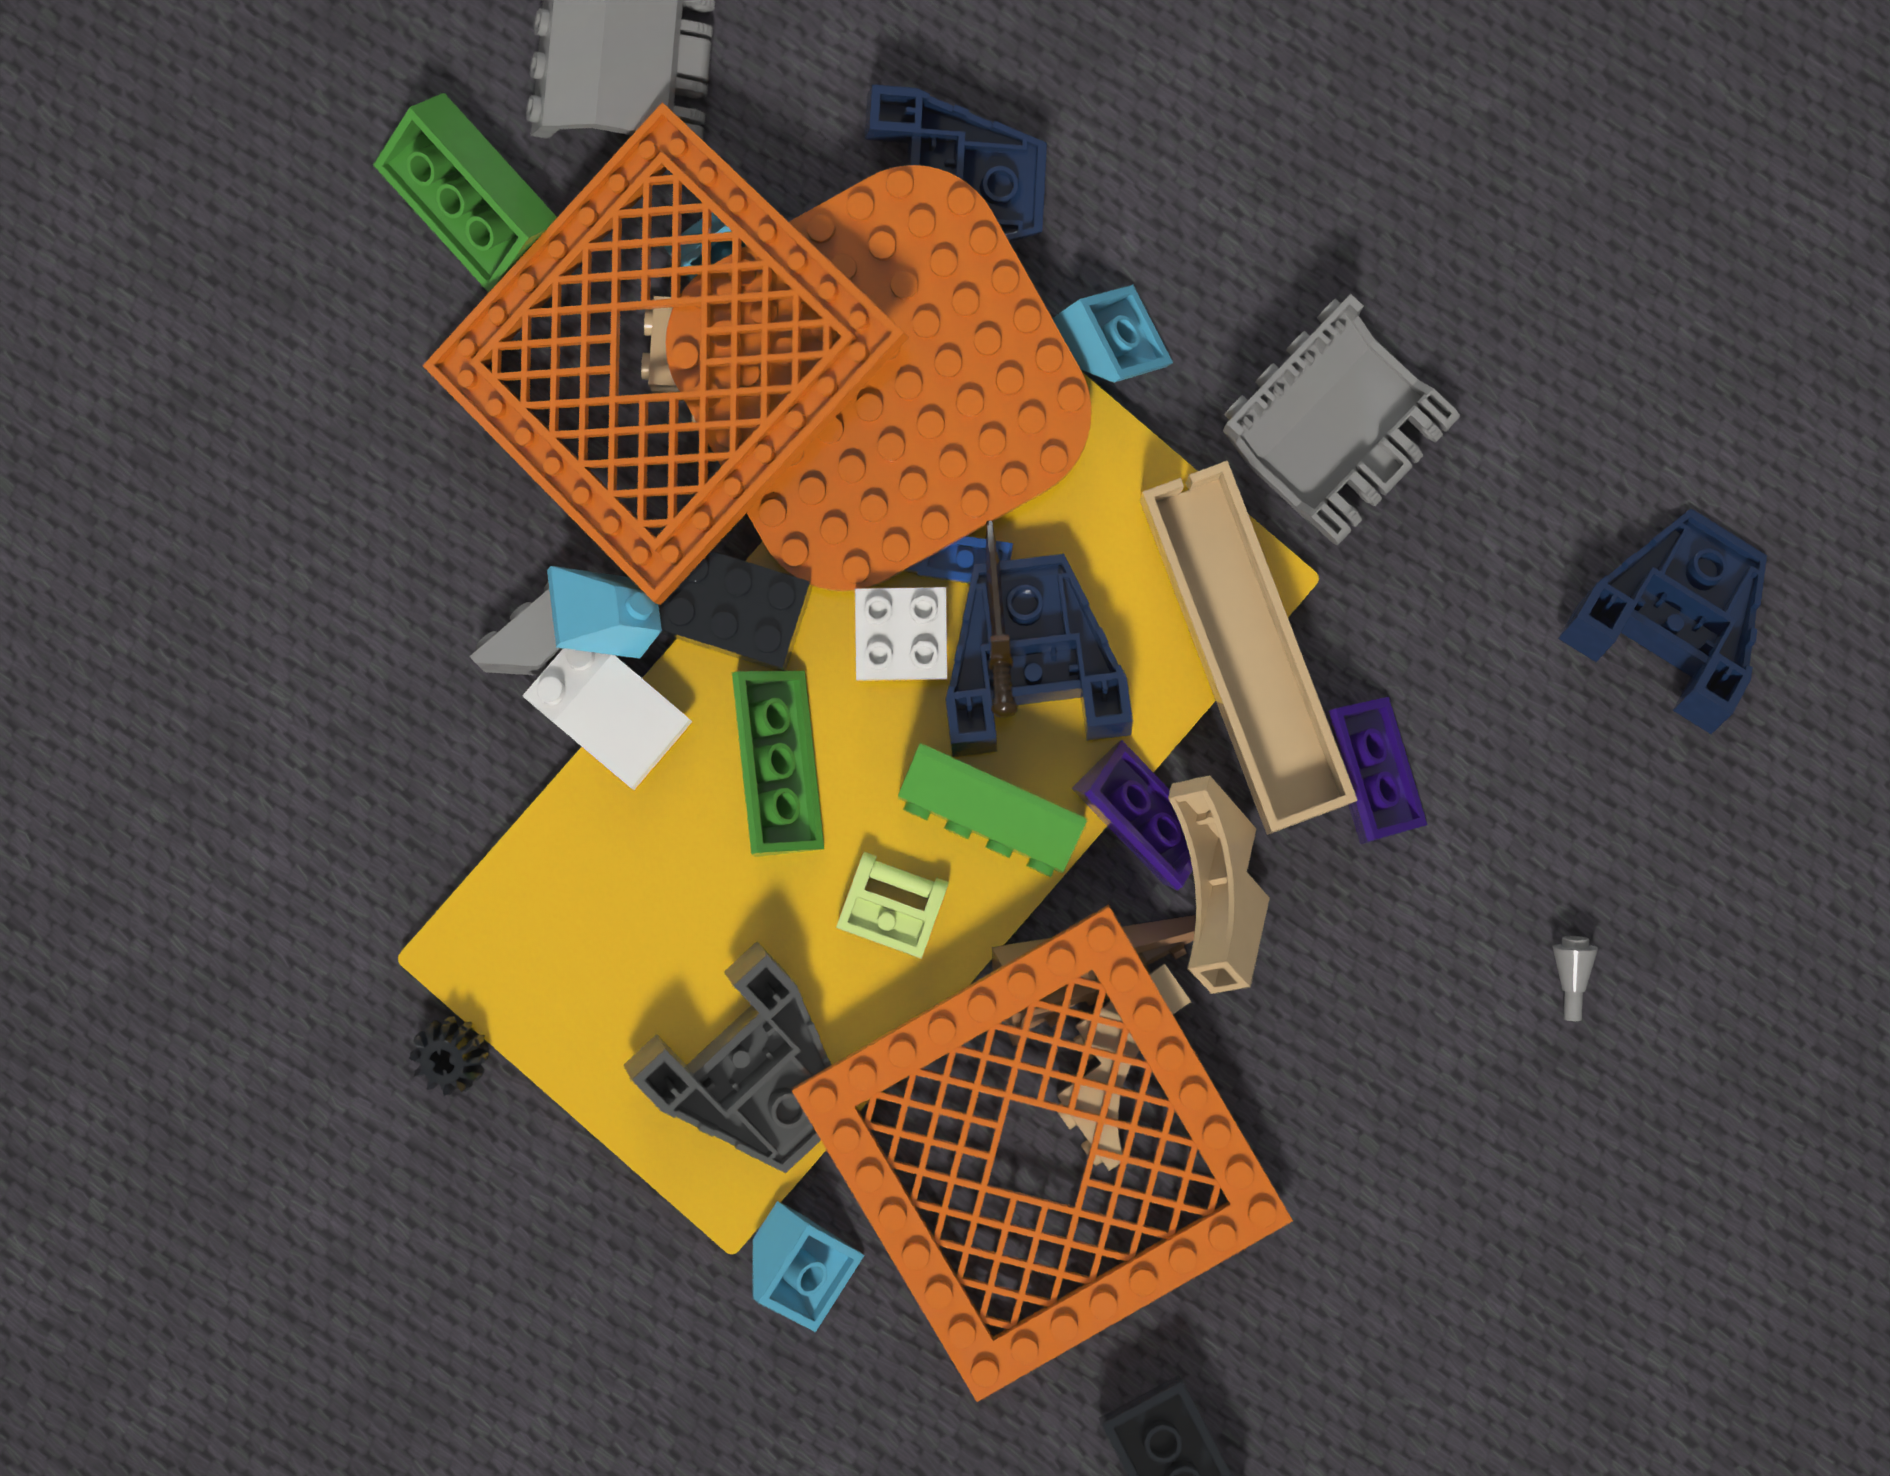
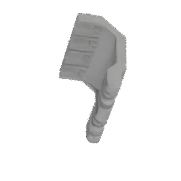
M543 0V7L538 9L534 23L535 35H540L539 50L534 52L530 66V76L536 79L535 94L530 95L526 109V119L532 122L531 136L549 138L559 129L594 128L633 135L663 102L703 140L704 128L698 125H704L705 113L696 109L674 106L675 95L690 98H704L707 95V85L703 83L708 81L711 53V41L709 39L712 37L713 27L708 24L682 19V9L711 12L714 11L715 0Z
M1352 294L1342 303L1335 298L1317 317L1322 324L1310 336L1306 331H1303L1286 349L1291 355L1290 358L1280 368L1274 363L1271 364L1255 382L1260 389L1249 400L1242 395L1224 414L1229 421L1226 423L1223 432L1247 465L1304 519L1313 524L1335 545H1339L1351 532V528L1347 523L1356 527L1362 521L1358 511L1338 494L1342 487L1347 483L1366 503L1376 506L1382 500L1378 492L1386 495L1413 467L1409 460L1417 463L1423 457L1420 448L1399 430L1406 420L1412 423L1424 437L1437 442L1443 436L1441 430L1447 431L1460 418L1458 411L1434 388L1418 380L1373 338L1359 317L1364 306Z

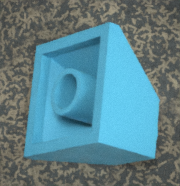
M1134 285L1081 298L1052 318L1080 369L1115 383L1165 368L1173 363Z
M550 566L547 570L556 648L640 659L662 631L658 604L654 603L630 577Z
M777 1201L753 1238V1299L759 1304L816 1332L865 1255L806 1216Z

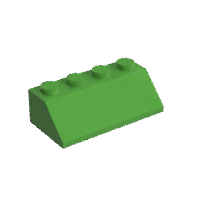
M445 93L411 106L373 164L488 293L557 218Z
M922 743L917 748L898 794V799L906 802L903 808L904 811L926 821L930 814L947 821L944 829L965 839H969L971 833L977 834L988 840L985 846L987 849L1007 858L1011 857L1013 851L1029 858L1027 867L1049 877L1052 876L1054 870L1060 873L1064 872L1088 819Z

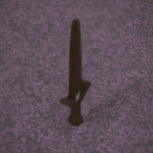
M986 521V573L992 634L990 636L989 669L992 670L994 675L993 685L995 694L991 711L997 717L1008 718L1018 711V705L1013 697L1010 674L1014 664L1010 652L1009 635L1005 633L1000 562L993 521Z

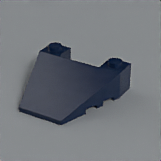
M872 84L867 95L865 140L908 143L907 166L919 165L938 168L967 182L986 201L1009 242L1042 232L1046 142L997 121L991 122L969 113L968 109L956 104L953 106L931 97L930 93L918 88Z
M1689 509L1637 553L1631 555L1608 576L1606 575L1597 582L1576 606L1558 639L1594 662H1597L1616 642L1620 633L1624 634L1691 676L1673 711L1709 734H1712L1733 714L1751 681L1753 668L1750 666L1752 646L1756 643L1758 629L1755 628L1757 609L1761 606L1767 555L1695 510Z
M1057 554L1000 561L1005 633L1009 635L1010 652L1014 664L1010 674L1011 687L1017 705L1081 698L1087 741L1131 735L1133 718L1127 677L1121 665L1118 664L1108 644L1106 635L1102 628L1099 627L1089 607V602L1065 555ZM986 563L974 565L950 686L946 696L952 757L997 752L994 714L991 711L995 694L993 685L994 675L992 670L989 669L990 636L992 634Z

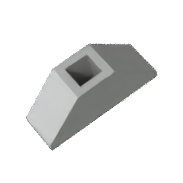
M549 582L544 587L545 592L533 603L526 602L519 606L511 614V621L499 632L492 631L477 643V650L469 657L484 672L540 676L563 649L556 648Z

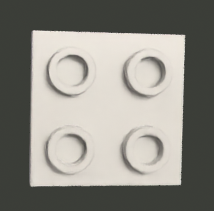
M946 587L855 589L857 681L947 679Z

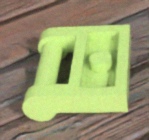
M864 852L836 928L922 959L949 882L937 877L934 882L876 861L877 856ZM869 878L928 898L925 910L922 911L865 890Z

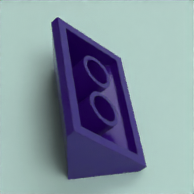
M1389 697L1339 707L1326 712V719L1357 797L1356 802L1349 804V809L1360 845L1428 825Z
M1121 740L1071 789L1164 885L1179 890L1184 886L1193 869L1181 824L1168 799L1170 790Z

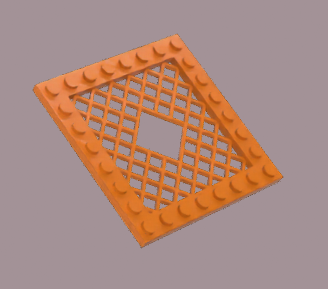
M662 102L423 364V367L654 603L661 605L902 346L909 336ZM667 169L673 174L661 176ZM673 184V206L652 207V185ZM682 184L702 203L682 205ZM643 196V208L631 209ZM703 212L702 234L681 236L682 214ZM712 212L732 232L711 233ZM672 215V237L651 238L652 216ZM643 217L642 239L622 240V219ZM613 229L612 241L601 242ZM741 240L762 261L741 262ZM732 241V263L711 264V242ZM702 243V265L681 267V245ZM672 245V268L651 269V247ZM642 248V270L621 271V249ZM612 250V272L591 274L592 252ZM582 263V274L571 275ZM771 269L793 290L771 291ZM762 270V292L741 293V271ZM732 272V294L710 296L711 273ZM702 274L701 296L680 298L681 276ZM671 276V299L650 300L651 278ZM641 279V301L620 302L621 280ZM612 281L611 303L591 305V282ZM582 283L581 305L561 307L562 285ZM552 296V307L541 308ZM793 299L792 321L771 323V300ZM802 299L823 319L802 320ZM762 301V323L740 325L741 302ZM731 303V326L710 327V305ZM701 305L700 391L619 396L620 311ZM611 312V334L590 336L591 313ZM581 314V336L561 338V315ZM552 316L551 338L531 340L532 318ZM823 328V351L801 352V329ZM832 328L842 336L833 347ZM522 329V340L511 341ZM792 330V353L770 354L771 331ZM762 332L761 355L740 356V334ZM731 334V357L710 358V336ZM610 343V365L590 367V344ZM581 345L580 367L560 369V346ZM551 347V369L531 371V348ZM522 349L521 371L501 373L502 350ZM820 360L801 380V361ZM491 362H492V370L488 367V365H489ZM792 362V384L770 386V363ZM761 364V387L739 388L740 365ZM731 366L730 389L709 390V367ZM610 374L609 396L589 398V375ZM580 376V398L559 400L560 377ZM550 378V400L530 402V379ZM521 380L520 398L503 381ZM789 393L770 414V395ZM761 395V418L739 419V397ZM730 397V420L709 421V398ZM700 399L699 422L678 423L679 400ZM669 401V424L648 425L649 402ZM639 403V426L618 427L619 404ZM609 405V428L588 429L589 406ZM579 407V430L559 431V408ZM550 409L549 428L531 410ZM758 427L739 447V428ZM730 429L729 452L708 453V430ZM699 431V454L678 455V432ZM669 432L668 456L648 457V434ZM639 434L638 457L618 458V436ZM609 436L608 459L588 460V437ZM579 438L578 457L560 439ZM726 461L708 481V462ZM699 462L698 485L677 487L678 463ZM668 464V487L647 488V465ZM638 466V489L617 490V467ZM608 468V487L590 469ZM696 494L677 514V495ZM668 495L667 519L647 520V497ZM638 497L637 517L618 498ZM665 527L657 537L648 529Z
M1109 905L792 1088L794 1096L976 1402L1293 1221ZM1093 970L1100 982L1080 976ZM1074 984L1099 990L1093 1013L1069 1007ZM1067 985L1062 1005L1041 1000ZM1106 993L1123 1021L1100 1016ZM1035 1007L1059 1013L1053 1036L1029 1030ZM1027 1008L1022 1028L1001 1023ZM1066 1015L1091 1021L1085 1044L1060 1038ZM1098 1023L1122 1029L1116 1053L1092 1047ZM995 1029L1020 1036L1014 1059L989 1053ZM988 1030L983 1051L961 1046ZM1129 1032L1145 1060L1123 1055ZM1027 1038L1051 1044L1045 1067L1021 1061ZM1058 1046L1082 1052L1076 1075L1052 1069ZM956 1052L980 1058L974 1082L950 1076ZM948 1053L943 1074L922 1069ZM1089 1054L1114 1060L1108 1083L1083 1077ZM987 1061L1012 1067L1006 1090L981 1084ZM1121 1062L1145 1068L1139 1092L1115 1086ZM1018 1069L1043 1075L1037 1098L1012 1092ZM1151 1072L1154 1073L1168 1099L1146 1094ZM916 1075L941 1081L935 1105L910 1098ZM909 1076L904 1097L883 1091ZM1050 1077L1074 1083L1068 1106L1044 1100ZM947 1084L972 1089L966 1113L942 1107ZM1081 1085L1105 1091L1099 1114L1075 1108ZM979 1092L1003 1098L997 1121L973 1115ZM1112 1093L1137 1099L1131 1122L1106 1116ZM877 1098L902 1104L896 1127L871 1121ZM870 1099L864 1119L857 1105ZM1010 1100L1097 1122L1074 1207L988 1185ZM1144 1101L1168 1107L1162 1131L1138 1125ZM908 1106L933 1112L927 1136L902 1129ZM1174 1111L1177 1112L1191 1138L1169 1133ZM939 1114L964 1120L958 1144L934 1138ZM970 1123L995 1129L989 1152L965 1146ZM1104 1124L1128 1130L1122 1154L1098 1148ZM871 1130L893 1135L888 1158ZM1135 1132L1159 1138L1153 1161L1129 1155ZM900 1137L925 1143L919 1166L894 1160ZM1167 1140L1191 1146L1185 1169L1161 1164ZM931 1145L956 1151L950 1174L925 1168ZM1197 1150L1201 1153L1214 1177L1192 1172ZM962 1153L987 1160L981 1182L957 1177ZM1096 1155L1121 1161L1114 1184L1090 1178ZM1127 1163L1151 1169L1145 1192L1121 1186ZM894 1169L916 1174L911 1197ZM1158 1171L1182 1177L1176 1200L1152 1194ZM923 1176L948 1182L942 1205L917 1199ZM1189 1179L1213 1185L1207 1208L1183 1202ZM954 1184L979 1190L973 1213L948 1207ZM1087 1186L1111 1192L1106 1215L1081 1209ZM1221 1188L1228 1202L1215 1209ZM986 1192L1010 1198L1004 1221L980 1215ZM1119 1194L1143 1200L1137 1223L1113 1217ZM1017 1201L1041 1207L1035 1229L1011 1223ZM1150 1202L1174 1208L1168 1231L1144 1225ZM917 1208L939 1213L934 1236ZM1048 1209L1072 1215L1066 1237L1042 1231ZM1181 1210L1202 1215L1199 1219L1176 1231ZM946 1215L971 1221L965 1244L940 1238ZM1079 1217L1103 1223L1097 1245L1073 1239ZM977 1223L1002 1229L996 1252L971 1246ZM1110 1225L1134 1231L1129 1253L1105 1248ZM1008 1231L1033 1237L1027 1260L1003 1254ZM1141 1233L1164 1238L1136 1254ZM1040 1239L1064 1245L1058 1268L1034 1262ZM940 1246L962 1252L957 1274ZM1071 1247L1095 1253L1089 1276L1065 1270ZM969 1254L993 1260L988 1283L963 1277ZM1102 1256L1124 1261L1096 1277ZM1000 1262L1025 1268L1019 1291L994 1285ZM1031 1270L1056 1276L1050 1299L1026 1293ZM1063 1278L1084 1283V1285L1057 1299ZM963 1285L985 1291L980 1313ZM992 1293L1016 1299L1011 1321L986 1315ZM1023 1301L1045 1306L1018 1322ZM986 1324L1004 1328L1005 1330L992 1336Z

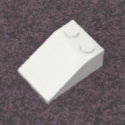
M563 648L523 694L526 700L633 790L636 789L693 722L619 658L609 654Z

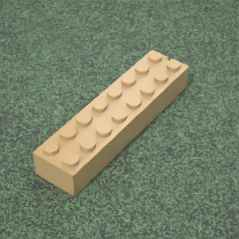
M1228 460L1190 474L1186 481L1188 488L1186 492L1181 493L1184 487L1181 478L1142 492L1140 503L1266 834L1269 835L1356 802L1357 797Z

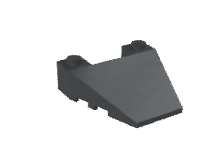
M756 942L724 971L732 985L751 1004L745 1012L687 1065L656 1034L623 1066L631 1081L663 1113L674 1118L677 1117L697 1127L698 1130L734 1145L736 1149L786 1173L821 1141L794 1096L792 1088L832 1064L823 1048L819 1034L808 1014L797 985L773 957Z

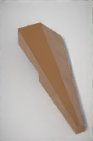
M1196 915L1122 927L1148 973H1150L1149 964L1169 953L1175 959L1187 954L1184 945L1194 940ZM1050 938L992 947L993 971ZM1093 970L1080 976L1100 982ZM1074 984L1069 1007L1084 1001L1089 1006L1095 1004L1099 990ZM1067 985L1041 1000L1062 1005ZM1035 1007L1029 1029L1044 1021L1050 1027L1056 1025L1059 1013ZM1027 1008L1004 1020L1005 1024L1022 1028ZM1008 1033L1012 1045H1018L1020 1036Z

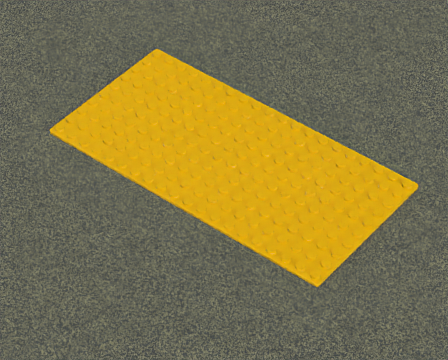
M1084 373L1091 399V425L1088 439L1079 460L1068 475L1056 486L993 521L996 541L1013 543L1011 560L1064 554L1099 627L1102 628L1106 635L1108 644L1127 677L1133 718L1131 735L1087 741L1081 698L1018 705V711L1008 718H1000L994 715L997 752L952 757L946 696L950 686L970 584L920 577L917 573L904 571L877 586L871 587H946L947 679L877 681L856 680L855 591H832L812 585V592L786 671H805L824 849L754 857L751 854L732 673L737 671L777 670L676 639L642 679L693 722L636 789L630 788L587 750L581 747L398 955V962L405 970L464 1022H472L473 1030L479 1035H485L484 1039L728 1254H736L764 1223L776 1202L781 1203L827 1149L822 1141H820L788 1172L784 1173L736 1149L734 1145L722 1139L710 1136L677 1117L674 1118L663 1113L631 1081L623 1065L656 1034L686 1065L690 1063L751 1006L744 996L732 985L724 971L756 942L773 957L797 985L831 1064L838 1062L969 986L992 960V947L1005 945L1107 827L1071 788L1121 740L1154 773L1216 701L1140 503L1142 492L1181 478L1184 485L1181 493L1188 491L1186 486L1188 476L1198 472V470ZM1249 515L1287 617H1289L1317 585L1319 576L1316 571ZM986 526L968 535V537L986 539ZM763 541L746 559V562L793 576L773 558ZM922 743L1088 819L1064 872L1060 873L1054 870L1051 877L1027 867L1029 858L1013 851L1010 858L1004 857L987 849L985 846L988 840L977 834L971 833L969 839H965L944 829L947 822L944 819L930 814L926 821L904 811L903 808L906 802L898 799V794L919 744ZM864 852L877 856L876 861L934 882L936 877L949 882L922 959L836 928ZM869 878L865 888L867 891L922 911L925 910L928 898L873 878ZM870 1099L857 1105L858 1110L861 1111Z

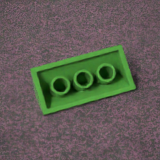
M805 671L733 672L732 679L751 854L754 857L824 849Z

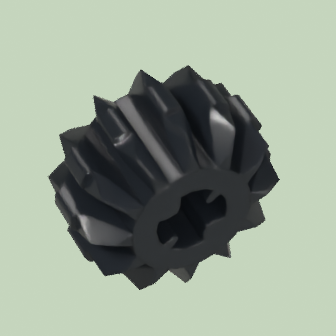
M455 1016L447 1017L443 1023L439 1020H432L426 1025L425 1031H420L414 1037L413 1043L417 1048L410 1053L409 1059L420 1063V1066L414 1071L415 1077L426 1075L429 1078L427 1090H433L440 1084L444 1096L452 1094L456 1088L460 1092H465L473 1086V1081H478L484 1075L485 1069L481 1064L488 1060L489 1052L478 1048L484 1041L485 1035L473 1037L470 1034L472 1022H465L459 1028Z

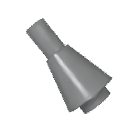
M1565 936L1562 937V944L1552 946L1562 990L1565 991L1564 1020L1581 1021L1583 992L1586 990L1598 947L1589 945V938Z

